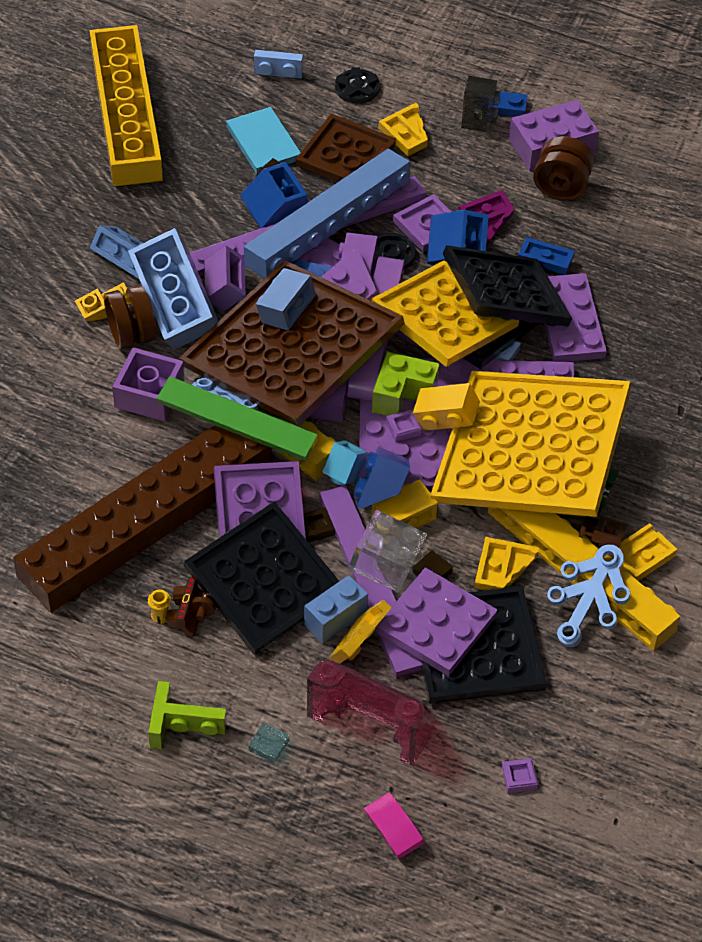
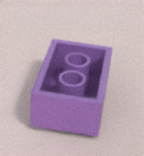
M574 100L511 118L509 140L530 172L534 171L541 148L546 141L560 136L576 138L585 143L593 154L596 153L599 131L579 101Z

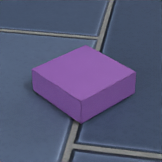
M412 409L386 416V423L395 442L421 436L422 429L413 415Z
M532 758L502 762L501 768L507 794L537 790L538 782Z

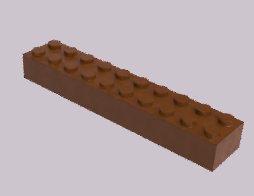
M212 426L15 555L13 560L16 577L52 613L216 502L214 466L272 463V448L218 426Z

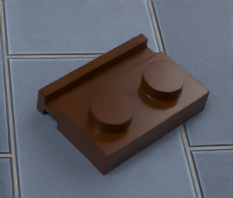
M586 516L579 537L583 538L584 534L591 536V541L597 542L596 545L600 548L604 545H614L619 548L627 525L603 517L596 520L591 518V516Z

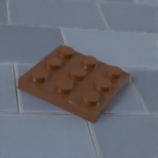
M330 114L296 158V166L339 182L385 150H393L396 146V138Z

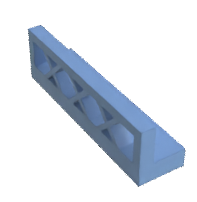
M99 225L90 249L139 279L128 250L143 244V242L116 226Z

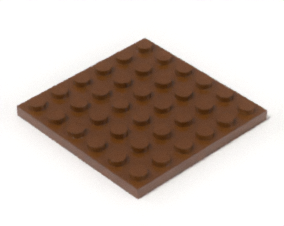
M285 260L179 357V360L183 361L184 367L211 380L213 383L244 399L250 400L253 404H258L259 407L299 427L390 339L405 322L402 315ZM283 268L310 275L316 293L289 330L262 323L256 306L259 297L264 294L273 279L279 275Z

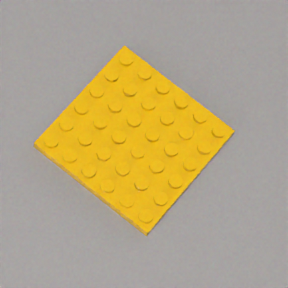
M471 371L468 383H470L480 400L473 426L452 428L430 495L431 498L443 504L597 517L631 393V382Z

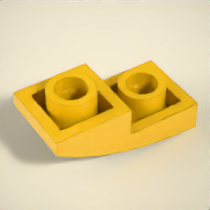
M123 282L104 293L119 290L125 297L127 287ZM98 289L75 300L86 322L107 318L104 306V293L100 294Z

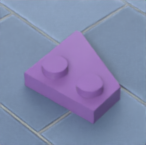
M357 248L321 276L370 301L373 297L377 296L375 285Z

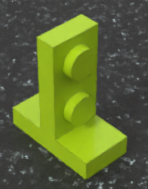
M158 681L148 731L150 748L162 749L165 729H172L176 732H202L205 735H225L227 726L226 709L170 703V682Z

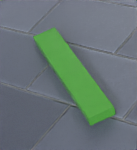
M169 376L157 397L158 403L305 462L318 440V434Z

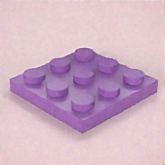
M299 461L214 466L219 537L275 501L305 538Z
M424 568L376 626V633L449 676L497 617L498 610L431 570Z

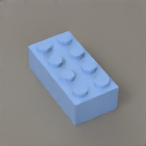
M175 228L128 250L140 282L147 293L164 340L173 350L202 337L219 322L187 245Z

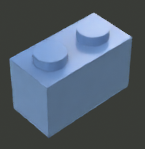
M283 268L256 303L261 322L289 330L316 295L311 276Z
M348 575L304 606L305 627L322 644L355 622L359 615L367 611L368 593Z

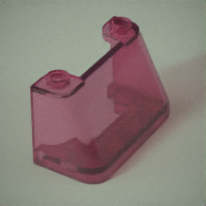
M330 660L318 663L307 678V717L321 722L323 716L328 713H335L336 716L341 717L347 706L396 728L397 731L393 742L401 746L400 760L414 766L435 728V715L427 706L405 693Z

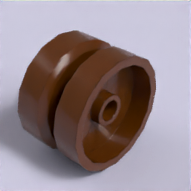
M567 136L554 137L546 141L541 148L539 159L534 169L533 180L536 187L552 199L565 201L580 197L587 188L589 176L593 168L594 156L592 151L585 143Z
M142 284L127 287L125 297L119 290L104 293L106 316L118 349L133 346L135 336L141 343L156 340L157 333L154 315Z

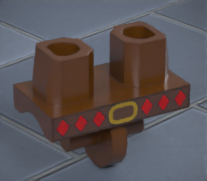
M188 577L186 585L174 587L173 601L176 605H180V608L167 610L165 620L170 628L182 629L186 637H195L199 621H203L205 616L213 615L216 605L198 586L193 577Z

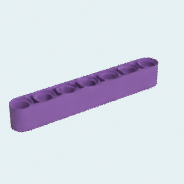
M378 257L373 277L377 295L402 283L405 260ZM389 339L350 376L347 392L348 398L372 401L373 390L385 359Z

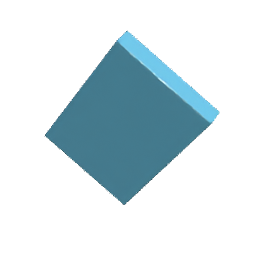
M271 107L226 121L227 129L256 174L272 158L280 163L286 162L290 164L296 162V158L301 153Z

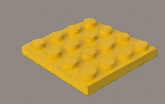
M445 260L373 297L371 300L402 315L405 324L399 330L445 367L518 327L519 320H504L500 317L492 316L481 317L475 314Z

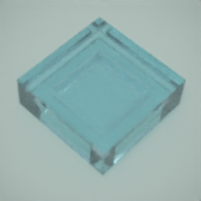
M263 723L248 746L249 751L276 763L290 741V735Z

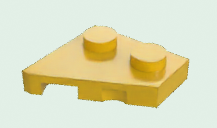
M417 103L379 121L378 129L384 134L396 138V146L407 156L427 147L428 139L426 131L423 130L424 124L422 118H420Z
M485 537L474 589L485 591L509 588L538 557L539 547Z
M382 600L359 615L329 658L338 665L346 659L352 661L361 651L362 647L360 645L373 634L376 626L392 607Z

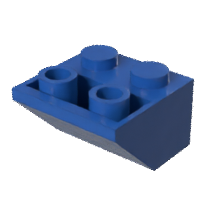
M286 162L263 169L240 195L241 200L259 228L278 223L307 204V193Z
M459 210L432 215L427 264L436 265L444 260L446 261L443 256L446 245L486 251L489 214Z
M381 447L377 448L376 453L370 452L364 466L366 467L365 471L367 474L365 478L359 477L354 489L357 507L365 508L399 494L410 470L409 459Z

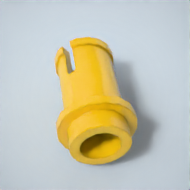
M155 590L148 597V605L152 611L151 618L157 624L158 617H160L161 624L166 623L165 617L171 604V597L164 590Z

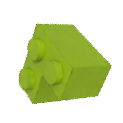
M387 352L373 390L372 413L385 416L400 413L405 398L417 401L420 388L437 387L440 363Z

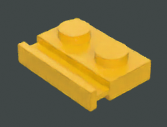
M650 523L623 540L619 547L624 556L622 568L630 571L638 581L673 559L677 555L678 550L659 531L655 532Z

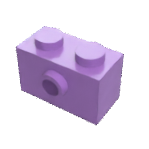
M225 245L204 261L206 293L211 304L223 311L246 296L245 258Z

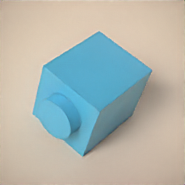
M348 441L334 442L322 473L330 476V481L337 485L345 486L346 484L355 483L358 481L359 473L364 466L369 452Z

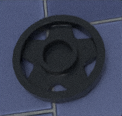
M352 67L351 70H347L337 76L335 80L336 94L341 99L351 103L370 101L378 95L380 90L378 76L370 71L360 69V67ZM339 86L345 88L343 92L341 91Z
M384 233L377 236L379 245L377 260L379 256L405 260L404 269L413 264L415 246L409 238L398 233ZM409 249H410V251H411V255H410V256H409L408 254H406V252H407Z

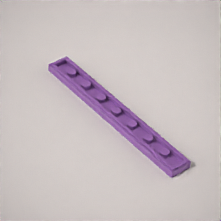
M346 485L320 492V501L323 508L326 507L335 528V536L354 580L368 593L367 610L382 600L392 607L396 603V599ZM377 634L396 678L422 670V663L419 658Z

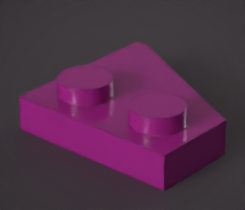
M500 190L460 205L458 211L469 210L489 214L487 245L513 215L515 208L504 191Z

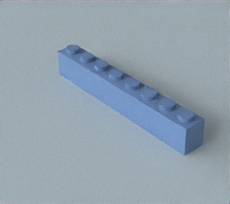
M390 149L385 150L244 245L245 266L266 278L285 260L292 263L299 259L306 252L318 246L331 235H334L348 223L353 222L377 203L389 197L390 194L405 186L410 181V161Z

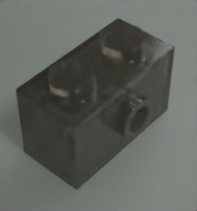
M468 76L464 91L461 128L490 133L492 123H497L499 109L495 108V105H499L501 91H497L498 80Z

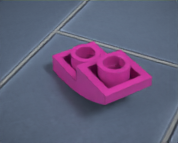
M390 792L364 808L367 817L381 833L384 842L398 859H401L425 843L412 821Z

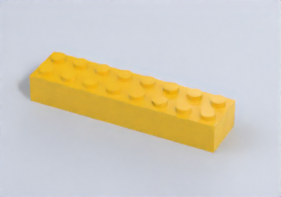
M138 26L90 30L91 51L113 186L163 181L161 155Z

